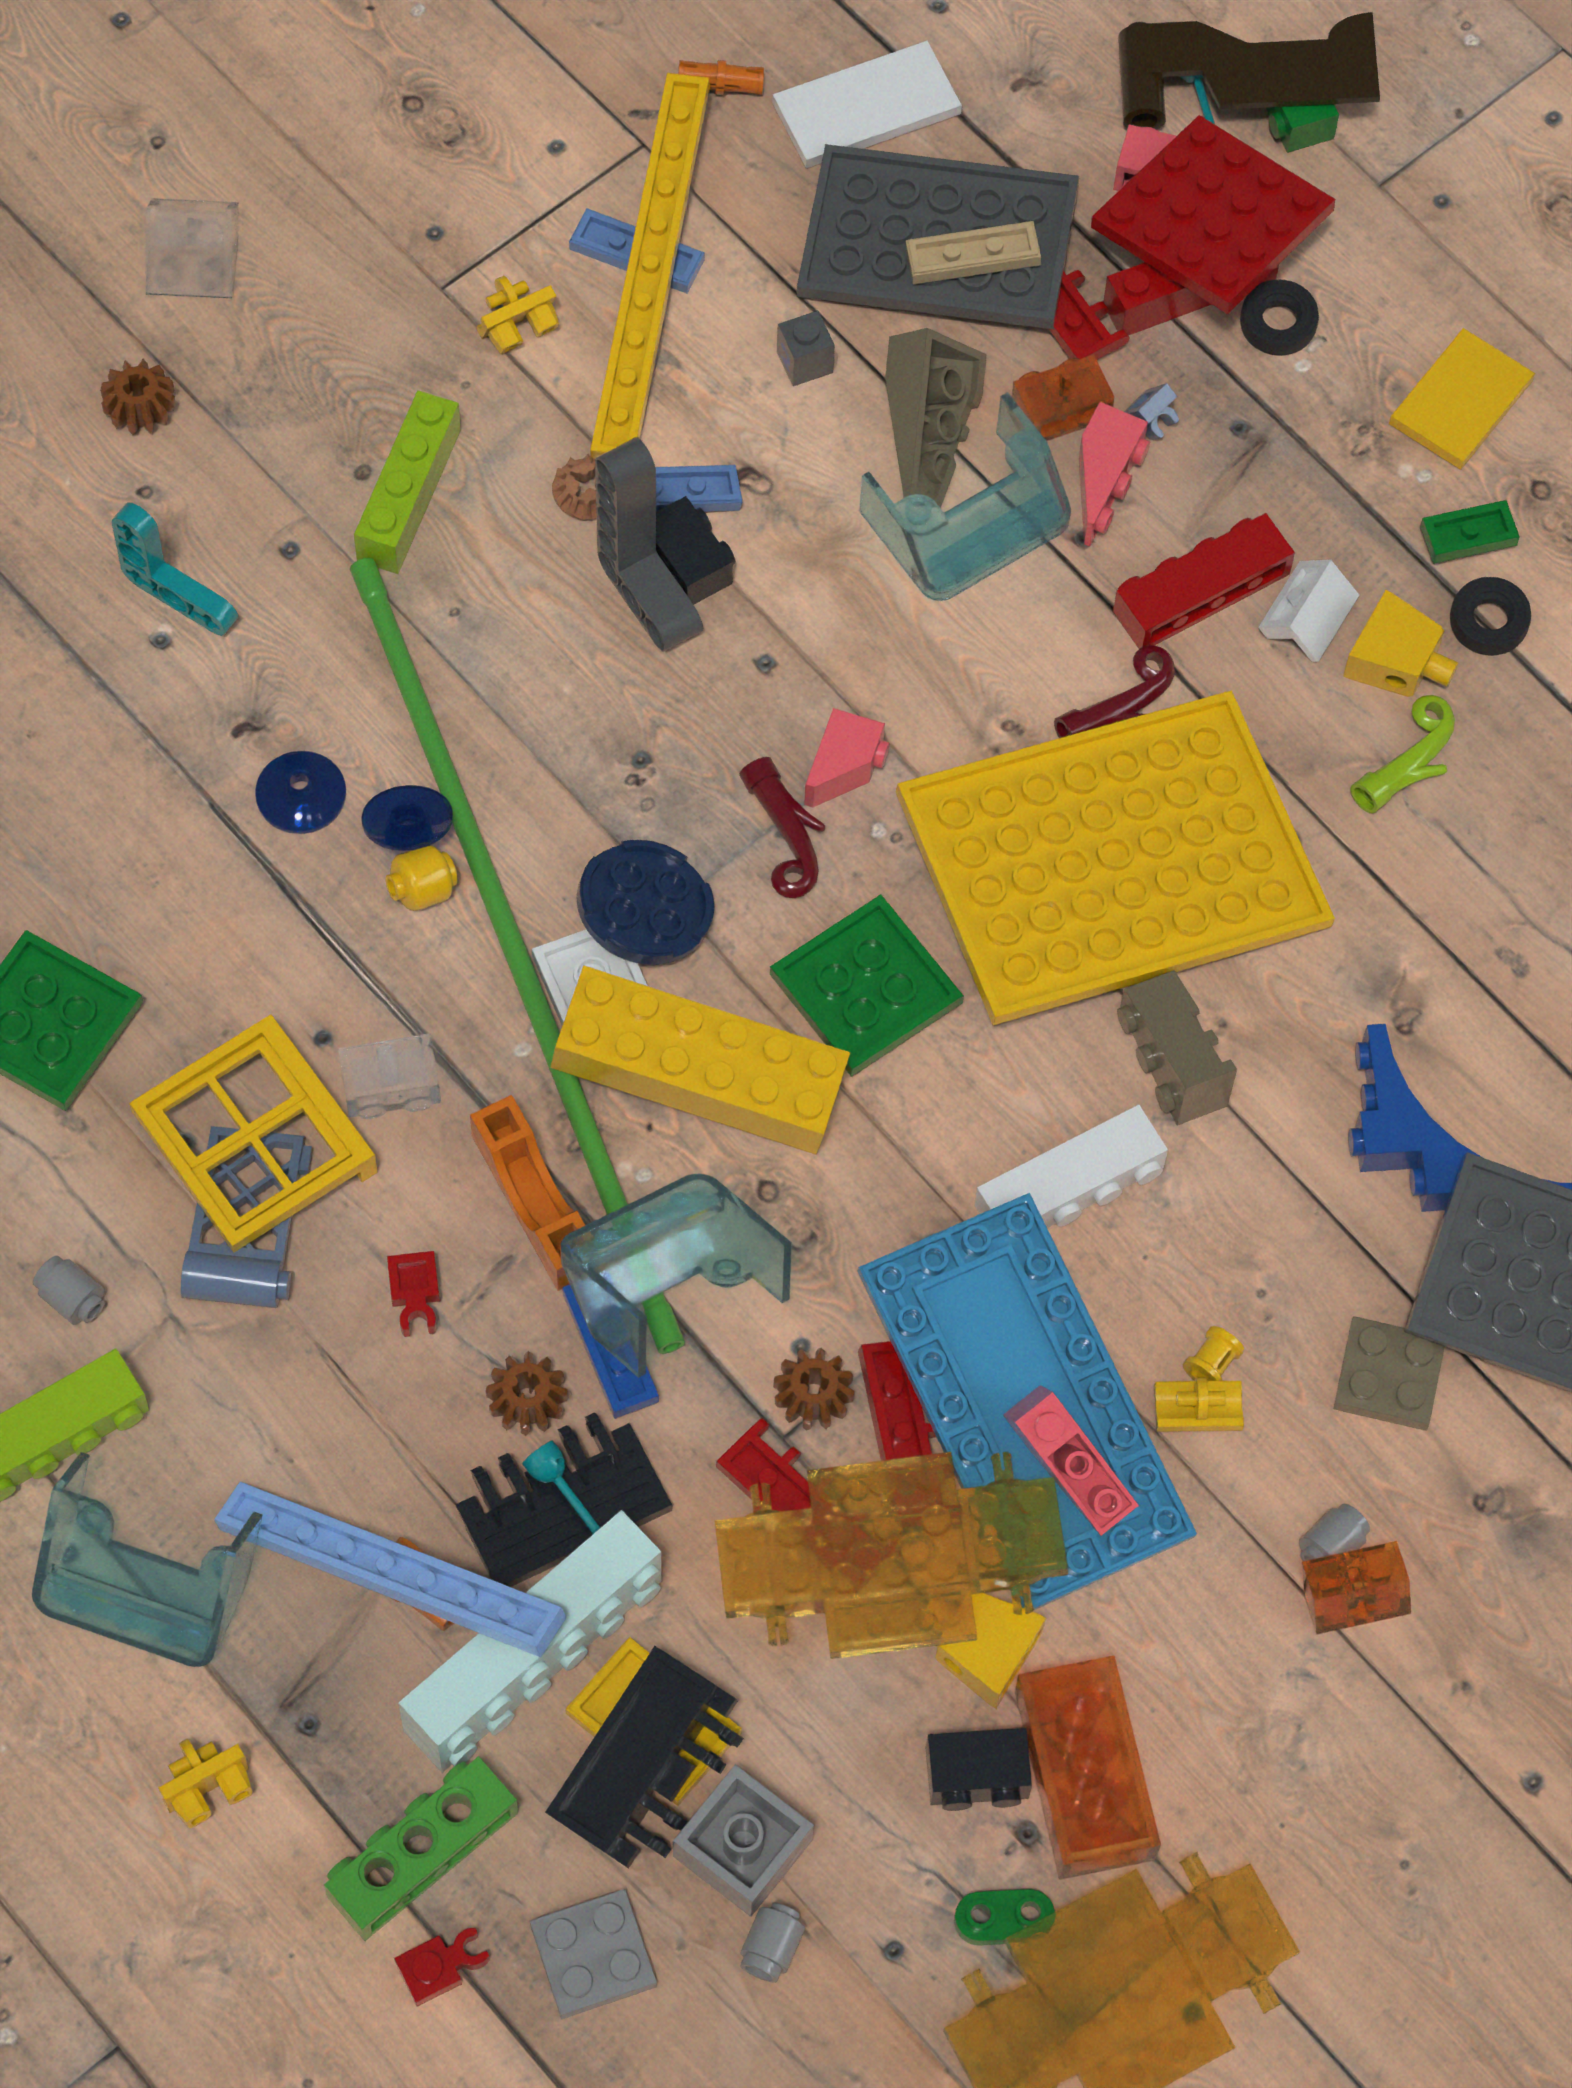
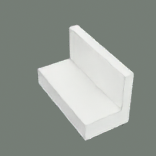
M1332 560L1299 561L1258 628L1267 639H1294L1312 662H1319L1358 599L1359 594Z

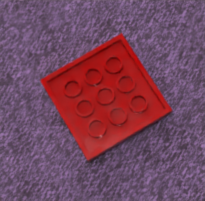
M1198 115L1092 216L1091 228L1221 311L1229 314L1334 211L1336 199Z

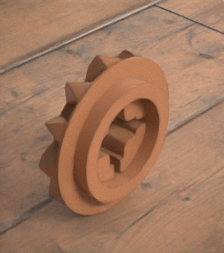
M589 454L583 459L578 460L570 457L565 466L557 468L552 483V493L558 507L569 516L582 520L597 519L596 490L588 488L579 496L580 483L578 481L586 483L590 478L595 477V459Z

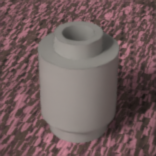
M59 1256L50 1258L41 1266L33 1279V1285L39 1289L38 1295L73 1325L81 1321L85 1323L92 1321L104 1306V1300H102L104 1288L70 1259L63 1260Z
M1342 1504L1338 1509L1331 1508L1300 1539L1299 1545L1302 1550L1300 1554L1302 1561L1315 1573L1322 1574L1324 1572L1334 1575L1366 1543V1535L1370 1532L1368 1521L1351 1505Z
M772 1903L771 1908H759L740 1952L744 1957L740 1967L761 1980L776 1983L780 1974L787 1972L805 1931V1926L798 1921L800 1914L794 1909L779 1903Z

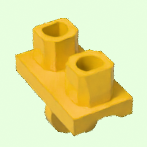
M506 276L495 279L497 293L486 297L485 300L490 309L502 304L504 307L482 316L481 324L476 329L481 339L489 336L500 354L509 352L520 346L523 342L515 325L516 323L527 319L536 337H541L558 327L559 322L552 305L557 296L552 286L549 285L518 300L519 296L529 292V287L525 280L512 285Z
M1195 1378V1381L1155 1382L1156 1432L1243 1431L1244 1417L1241 1381H1207L1206 1378Z
M188 1738L179 1743L184 1757L168 1765L175 1779L158 1787L169 1813L175 1811L189 1829L206 1821L212 1815L202 1796L219 1786L229 1805L236 1804L253 1793L246 1772L249 1770L246 1758L238 1744L218 1754L212 1741L195 1750Z

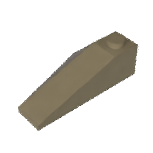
M929 328L889 337L885 381L903 496L931 509H939L956 468L954 459L959 442L966 441L970 430L966 423L971 409L978 408L983 396L987 354Z

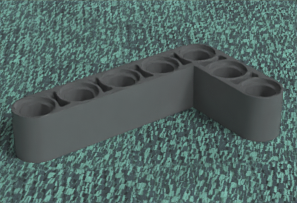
M634 437L595 459L597 553L601 566L612 584L655 645L665 652L703 631V624L695 606L656 552V468L645 444L638 437Z

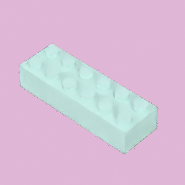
M622 1510L618 1512L526 1592L529 1595L562 1607L566 1619L542 1657L478 1633L398 1703L403 1731L442 1773L452 1764L455 1767L463 1761L467 1762L476 1752L477 1746L475 1744L489 1732L492 1735L501 1732L513 1720L515 1715L512 1712L526 1699L529 1703L539 1699L551 1686L549 1679L562 1668L566 1671L573 1669L587 1655L588 1650L586 1647L599 1636L603 1639L611 1636L624 1622L623 1615L635 1604L643 1607L657 1595L661 1589L658 1585L661 1583V1550Z

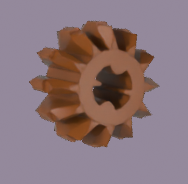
M143 358L138 366L132 367L125 360L123 371L110 369L108 374L109 381L103 382L100 389L103 398L101 404L104 414H106V417H111L112 424L116 429L127 425L128 431L134 435L139 427H145L151 434L154 429V422L167 424V412L174 411L176 405L175 396L173 395L175 390L173 381L170 377H165L164 370L160 364L149 369L148 363Z
M821 1347L817 1349L815 1358L809 1359L808 1354L801 1348L797 1352V1363L787 1359L781 1363L783 1375L775 1376L773 1387L779 1391L775 1396V1405L778 1408H787L785 1419L788 1423L795 1421L801 1416L803 1417V1428L806 1431L811 1429L812 1421L817 1419L820 1425L827 1429L831 1426L830 1415L840 1419L846 1416L847 1408L844 1404L854 1400V1390L848 1387L853 1381V1374L849 1370H840L842 1359L839 1355L827 1362L825 1361V1350ZM809 1384L820 1385L818 1394L808 1393Z
M529 1351L524 1355V1363L520 1364L509 1355L505 1359L507 1370L494 1368L491 1372V1377L495 1383L486 1387V1397L493 1400L489 1405L490 1414L493 1417L503 1416L502 1427L506 1430L512 1428L518 1422L520 1423L521 1434L525 1436L530 1431V1424L536 1423L538 1428L545 1432L548 1429L547 1417L560 1419L562 1407L559 1403L568 1400V1391L561 1386L564 1382V1374L561 1370L550 1371L552 1363L548 1357L543 1358L536 1365L533 1362V1354ZM529 1388L530 1394L535 1390V1396L525 1399L524 1393L519 1397V1391Z

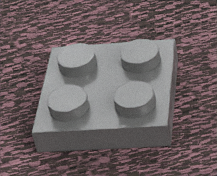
M625 1889L530 1921V1927L561 2020L657 1987V1982Z

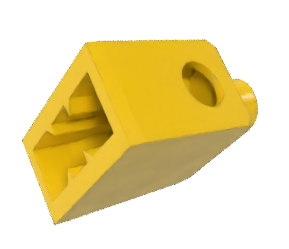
M1385 590L1349 653L1343 676L1357 682L1410 697L1415 694L1424 676L1448 687L1459 663L1437 653L1444 635V629L1441 625L1392 592Z
M972 1590L959 1610L934 1597L926 1609L921 1622L943 1635L937 1646L935 1657L937 1661L990 1706L997 1709L1042 1635L1046 1618L980 1591Z

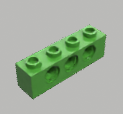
M479 1756L469 1765L463 1761L453 1767L443 1778L445 1784L431 1796L424 1793L417 1797L405 1809V1818L393 1828L389 1825L381 1827L367 1840L366 1846L368 1848L354 1860L350 1857L344 1858L327 1874L329 1881L324 1884L327 1898L364 1941L369 1939L518 1814L517 1799ZM453 1804H463L471 1810L470 1815L461 1822L447 1820L444 1817V1812ZM419 1835L426 1836L433 1842L430 1849L423 1854H412L405 1848L407 1842L412 1837ZM376 1868H387L394 1873L392 1880L382 1887L372 1886L366 1881L369 1873Z

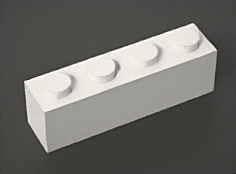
M1137 1105L977 1187L975 1207L982 1214L1030 1193L1046 1227L1048 1228L1054 1224L1062 1227L1076 1220L1082 1214L1083 1209L1095 1203L1103 1206L1112 1202L1121 1195L1122 1189L1135 1182H1138L1139 1185H1144L1157 1178L1163 1171L1162 1168L1165 1165L1168 1149L1141 1106Z

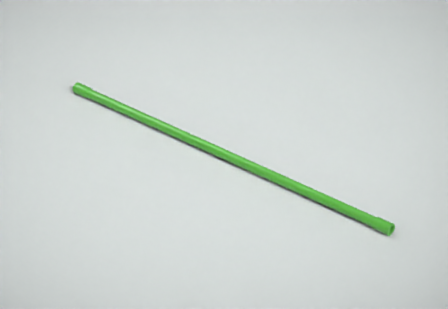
M373 558L360 559L351 565L350 572L362 602L367 606L644 1308L645 1320L657 1350L660 1354L671 1353L685 1344L683 1335L673 1310L664 1297L578 1077L551 1068L554 1049L560 1034L387 599V590L376 562Z

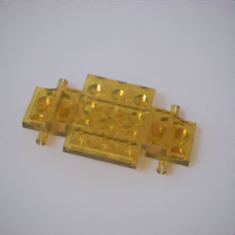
M951 1452L807 1470L811 1508L784 1512L772 1510L771 1487L769 1484L761 1483L762 1502L760 1501L758 1484H754L749 1488L753 1513L744 1517L714 1520L726 1619L744 1616L766 1618L768 1644L770 1646H778L776 1627H778L782 1646L789 1643L786 1618L825 1613L831 1659L977 1641L971 1594L1011 1589L1013 1613L1022 1615L1020 1596H1022L1025 1614H1029L1034 1611L1030 1585L1043 1578L1068 1575L1054 1477L1027 1481L1014 1479L1012 1455L1008 1452H1003L1004 1471L1001 1468L1000 1454L996 1453L991 1456L995 1482L986 1486L957 1490Z
M1198 1852L1184 1858L1179 1864L1183 1867L1194 1888L1185 1899L1164 1909L1162 1913L1138 1870L1135 1869L1006 1938L1004 1942L1027 1984L1010 1993L993 1996L980 1969L973 1971L972 1974L969 1973L961 1980L964 1982L976 2006L973 2007L967 2016L943 2029L973 2088H1057L1075 2077H1078L1083 2088H1165L1234 2050L1236 2047L1211 2003L1235 1990L1250 1988L1263 2011V2015L1279 2007L1282 2003L1276 1996L1267 1977L1277 1966L1300 1953L1251 1863L1227 1876L1211 1879L1198 1856Z

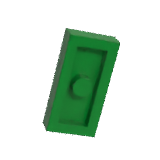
M1507 500L1424 517L1420 525L1433 564L1514 547L1518 545L1520 538Z

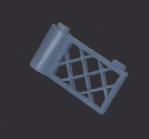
M211 1126L207 1150L239 1129ZM271 1132L260 1139L268 1151L273 1148L292 1150L290 1161L281 1166V1169L291 1183L299 1179V1174L306 1175L309 1173L312 1146L304 1145V1136ZM251 1145L244 1149L247 1154L229 1166L224 1162L217 1166L220 1170L217 1174L214 1175L215 1168L208 1172L217 1186L228 1180L240 1195L229 1201L234 1210L245 1203H248L252 1209L255 1208L259 1203L254 1197L273 1184L279 1191L283 1190ZM255 1162L266 1174V1177L249 1189H246L234 1174ZM197 1203L189 1249L185 1254L182 1267L181 1297L277 1308L279 1300H287L290 1292L291 1272L283 1271L292 1216L281 1222L279 1227L277 1225L270 1229L277 1237L275 1251L254 1249L249 1243L233 1253L225 1241L220 1245L201 1243L203 1232L213 1224Z

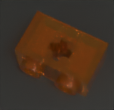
M1091 355L1082 359L1071 358L1061 363L1058 367L1043 372L1032 371L1020 377L1019 380L1013 381L1011 406L1030 445L1034 446L1086 428L1098 404L1102 402L1113 407L1115 396L1095 356Z
M1397 1541L1302 1562L1304 1597L1316 1635L1411 1614L1410 1579Z

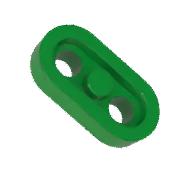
M1033 1889L974 1892L968 1894L959 1902L954 1916V1925L958 1935L972 1945L1034 1943L1045 1938L1051 1931L1055 1919V1910L1051 1900L1044 1893ZM1028 1906L1034 1907L1039 1913V1918L1034 1921L1025 1920L1021 1915V1910ZM976 1909L985 1910L989 1915V1920L983 1924L976 1923L972 1919L971 1913Z

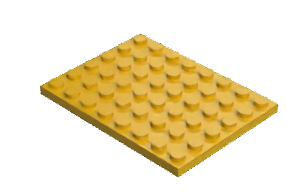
M1232 690L897 783L896 795L993 1026L1138 984L1173 970L1179 972L1330 928L1335 920Z

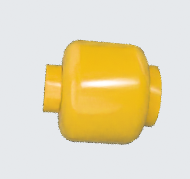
M424 845L394 857L391 862L390 874L386 875L385 878L386 887L394 901L400 900L407 909L418 911L448 900L452 894V887L457 884V872L447 852H440L432 845Z

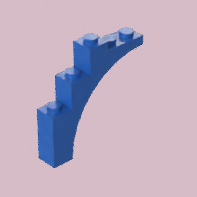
M1386 1024L1367 1025L1362 1042H1356L1355 1047L1356 1065L1358 1070L1365 1069L1367 1084H1363L1361 1087L1363 1111L1359 1113L1355 1128L1349 1129L1350 1155L1358 1156L1360 1172L1410 1169L1411 1193L1413 1196H1419L1421 1212L1446 1210L1464 1154L1468 1152L1479 1157L1481 1156L1457 1142L1435 1122L1408 1088L1393 1056ZM1546 1180L1572 1190V1183Z

